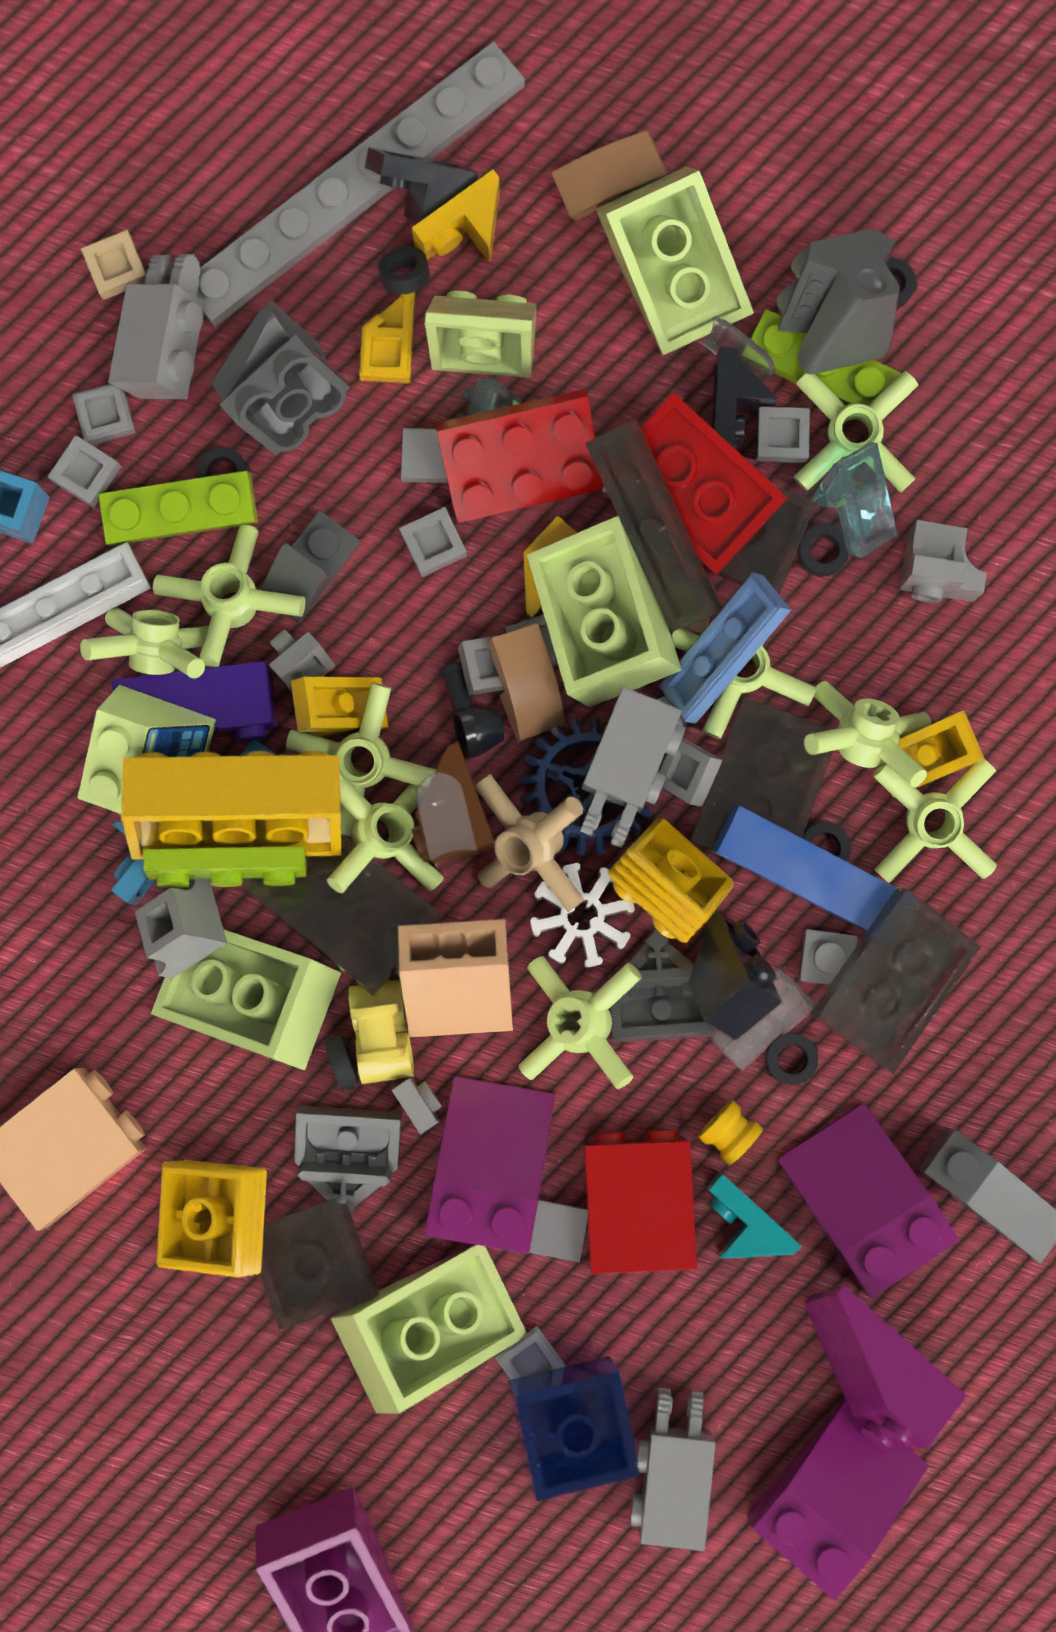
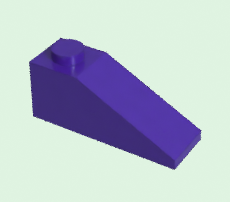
M265 661L205 668L203 674L195 679L180 671L162 675L111 680L113 691L119 685L214 718L216 719L214 731L225 735L235 734V741L261 740L266 738L265 731L278 729L272 672Z

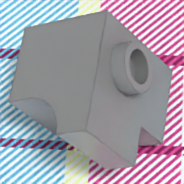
M916 520L907 535L899 590L912 592L911 597L913 599L930 603L942 602L943 597L974 602L984 593L987 572L975 568L967 558L965 542L968 528Z
M210 879L189 880V886L171 887L135 911L146 957L154 959L158 976L174 978L227 944L212 886L210 885Z

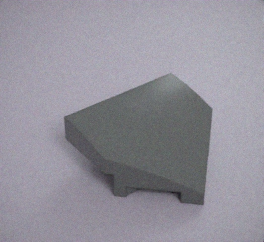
M655 930L645 941V945L629 962L640 972L642 978L609 1008L612 1018V1043L715 1036L716 1028L703 1020L688 985L694 964L671 946L666 937Z
M298 1106L296 1112L294 1162L299 1166L297 1176L302 1181H308L332 1205L331 1211L341 1221L352 1214L355 1207L380 1186H386L391 1181L392 1173L398 1169L402 1112Z

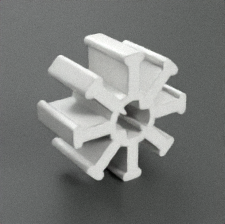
M580 864L565 865L562 870L584 898L583 902L587 903L585 909L588 910L592 906L596 912V917L589 921L588 930H578V923L574 926L570 925L567 915L574 913L575 908L567 912L552 890L548 888L546 882L543 881L535 892V899L537 901L543 899L561 910L560 915L545 919L531 918L532 932L535 937H538L541 932L563 927L566 933L556 949L549 951V957L557 963L563 964L566 960L564 956L574 938L582 940L586 956L584 967H596L602 964L603 959L598 957L593 935L598 933L616 944L615 948L617 950L623 949L630 938V933H621L603 921L604 917L625 912L626 915H631L635 910L634 903L620 900L604 905L601 904L598 900L607 884L613 883L609 879V870L607 868H600L598 872L599 879L590 894L582 892L578 875Z

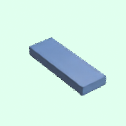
M752 572L681 658L679 663L682 671L667 676L659 685V688L675 708L682 710L680 716L685 722H698L790 613V607L764 575Z

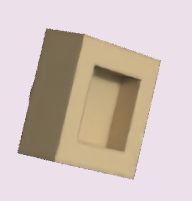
M128 230L81 248L97 290L103 300L125 292L126 285L145 284L146 272Z

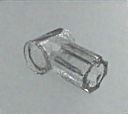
M780 966L774 970L777 979L773 983L782 1003L736 1041L720 1030L710 1038L717 1048L740 1071L749 1066L780 1034L784 1036L790 1032L816 1005Z

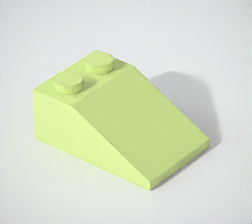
M686 166L596 208L615 258L662 355L754 313L699 170Z
M451 291L447 293V296H434L425 316L432 370L531 378L536 326V303H527L525 298L516 295H502L497 297V300L477 299L475 294L465 291Z
M619 515L527 554L567 695L588 707H592L619 696L623 687L634 690L682 671L666 619L623 519Z
M224 930L227 944L176 977L164 978L151 1012L152 1015L305 1070L341 972L310 958Z
M475 1244L371 1294L331 1317L334 1327L376 1413L400 1414L520 1341L527 1334L486 1247Z

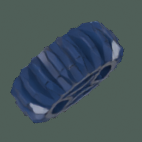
M598 717L591 718L589 732L581 733V724L578 718L571 719L570 730L572 735L565 737L558 725H554L551 727V734L556 742L553 746L541 737L535 741V746L544 756L541 759L527 754L524 758V763L528 767L537 770L536 775L526 773L519 776V784L534 787L535 790L520 796L521 805L535 803L538 805V809L530 812L527 816L535 812L549 814L553 811L545 792L546 777L557 781L558 785L568 790L571 797L580 799V796L577 795L580 787H574L573 782L576 779L585 781L602 740L603 734L598 733L600 719ZM588 746L597 748L592 759L583 767L573 768L554 763L558 757L571 749ZM591 793L588 799H584L582 804L583 813L562 830L564 841L560 851H564L569 838L578 840L576 854L578 856L585 855L587 841L595 840L597 854L604 855L606 853L604 838L611 836L617 820H620L625 807L605 800L604 806L609 808L613 806L623 812L610 823L597 827L592 832V835L581 832L582 827H579V824L586 811L590 808L595 796ZM644 805L641 812H636L635 815L649 819L653 811ZM633 819L629 832L637 836L642 828Z

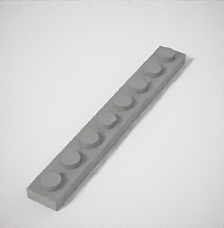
M493 41L203 265L200 269L201 275H199L200 281L197 297L205 302L203 314L214 327L394 189V187L380 184L381 175L365 168L368 147L432 159L525 87V78Z

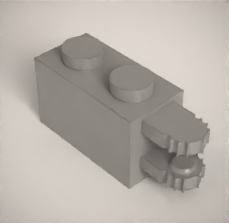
M178 254V257L175 258V263L170 258V255H153V258L150 259L151 262L148 264L149 269H147L145 284L126 285L108 383L139 399H187L191 377L194 372V360L199 333L203 324L205 302L197 297L200 281L199 275H201L200 262H198L195 254Z
M626 687L622 688L582 787V790L595 796L580 830L581 832L592 835V832L597 829L601 820V810L605 800H609L625 807L621 819L617 820L611 834L613 838L611 844L622 848L636 812H641L645 801L655 805L666 775L657 771L665 753L675 756L686 727L677 724L682 710Z
M659 1388L656 1399L654 1426L649 1425L648 1439H638L635 1472L644 1473L642 1494H632L630 1526L638 1527L641 1544L705 1551L716 1442L711 1432L701 1431L703 1393L691 1392L690 1398L687 1400L686 1429L668 1428L673 1401L671 1389Z

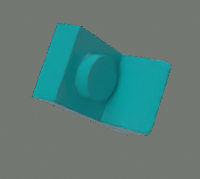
M718 1171L705 1185L714 1194L713 1198L708 1202L714 1210L730 1224L737 1217L743 1221L716 1252L720 1258L793 1255L802 1247L721 1172Z

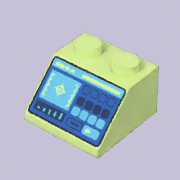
M119 685L97 709L78 799L121 814L123 758H137L141 754L151 752L164 754L167 757H191L195 753L208 752L216 719Z

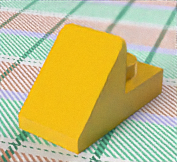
M491 170L412 227L414 246L426 255L427 260L437 253L443 256L451 252L462 241V235L467 233L484 257L491 261L500 198L499 176L496 172Z
M301 677L292 680L291 687L298 732H310V735L321 738L359 732L371 683L382 684V679L377 677ZM386 712L381 729L388 728Z
M965 711L958 712L902 737L898 743L901 749L927 771L925 780L915 788L961 771L985 759Z

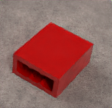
M677 1129L646 1131L647 1140L626 1141L625 1132L594 1133L595 1143H584L589 1266L591 1274L697 1269L690 1141L687 1138L678 1139Z

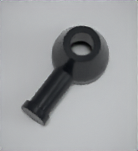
M452 663L442 667L439 673L441 679L445 681L453 708L454 729L462 755L465 759L480 756L504 741V727L500 714L496 709L473 707L471 697L468 695L461 663Z

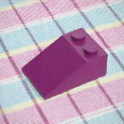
M454 1076L425 1236L530 1253L556 1093Z
M861 1103L777 1158V1161L861 1291L871 1299L960 1241L929 1192L864 1103Z
M844 1285L809 1296L804 1305L851 1414L864 1425L861 1430L864 1436L874 1445L885 1451L889 1448L891 1450L930 1447L967 1395Z
M843 1398L746 1514L752 1528L834 1601L870 1560L929 1467L911 1449L891 1450L889 1448L885 1451L870 1442L861 1431L864 1425L851 1414L845 1398Z
M353 1487L255 1526L256 1570L291 1632H415L374 1526Z

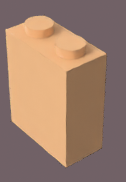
M505 919L398 926L399 973L409 1037L513 1031Z
M85 1068L73 1069L0 1127V1183L37 1232L52 1225L147 1149L140 1140L145 1135L143 1129L129 1112L124 1111L122 1114L118 1112L108 1099L113 1095L112 1089L96 1070L88 1073Z

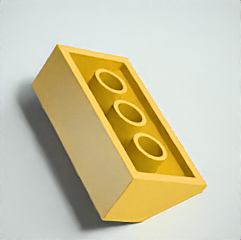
M309 750L301 752L297 756H275L266 751H254L247 753L245 756L222 757L213 752H199L191 757H167L164 754L151 752L141 754L137 758H123L121 818L131 859H144V849L305 846L306 856H341L340 755H328L322 751Z

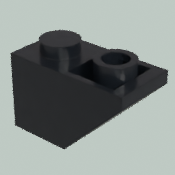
M718 910L710 917L688 985L703 1020L736 1041L779 1006L782 1000L773 983L777 979L776 973L770 964L761 957L757 948L760 944V939L756 932L745 921L739 920L736 923Z

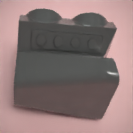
M869 229L813 241L810 246L802 250L794 258L791 270L796 279L781 291L776 301L781 311L778 331L806 333L797 355L803 371L808 374H818L880 359L887 355L892 342L900 289L899 284L886 265L889 254L896 242L895 240L875 229Z
M272 300L261 308L210 381L223 400L219 405L233 421L275 455L279 452H288L299 447L309 434V425L317 418H326L339 411L345 403L346 391L350 388L349 382L327 363L320 344Z

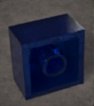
M609 1356L508 1380L528 1483L536 1502L641 1476L620 1372Z

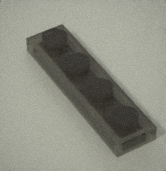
M637 419L586 442L589 453L671 632L718 613L722 607Z

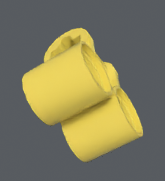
M401 979L349 986L350 1014L356 1034V1058L361 1083L368 1084L414 1077L413 1055L407 1029Z

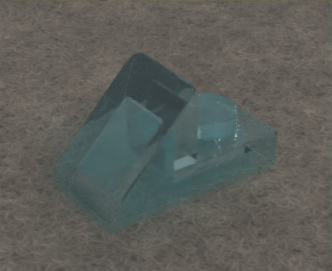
M869 442L834 463L811 498L813 504L838 509L848 555L861 558L897 536L878 443Z

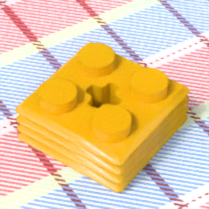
M657 818L608 871L609 879L613 881L614 890L623 900L629 903H637L652 916L653 925L662 935L671 939L676 938L680 942L685 943L710 918L734 887L733 880L664 818Z
M191 1160L164 1162L161 1177L157 1266L160 1268L237 1278L260 1274L266 1196V1169Z

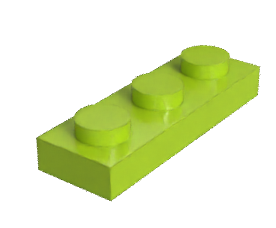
M765 309L742 359L796 384L806 373L803 371L797 357L806 333L778 331L780 315ZM872 360L815 375L845 406L853 403L868 406L902 373Z
M249 471L98 494L105 542L110 546L120 545L125 542L133 543L258 523L252 476Z
M305 846L144 849V872L149 880H157V886L163 888L189 886V880L210 879V885L216 887H236L242 885V879L263 878L265 885L288 886L295 884L296 877H307Z

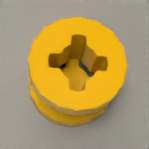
M731 1100L707 1123L699 1133L698 1138L706 1145L713 1144L720 1151V1159L730 1166L756 1141L763 1128L756 1121H747L741 1115V1107L734 1100Z

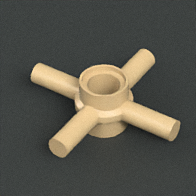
M492 775L487 776L474 786L505 828V832L500 834L495 842L497 857L478 873L480 883L487 888H491L509 873L525 875L530 871H537L567 912H570L582 903L584 898L553 858L563 846L562 830L583 813V806L580 801L574 797H568L549 814L535 812L529 816H522Z

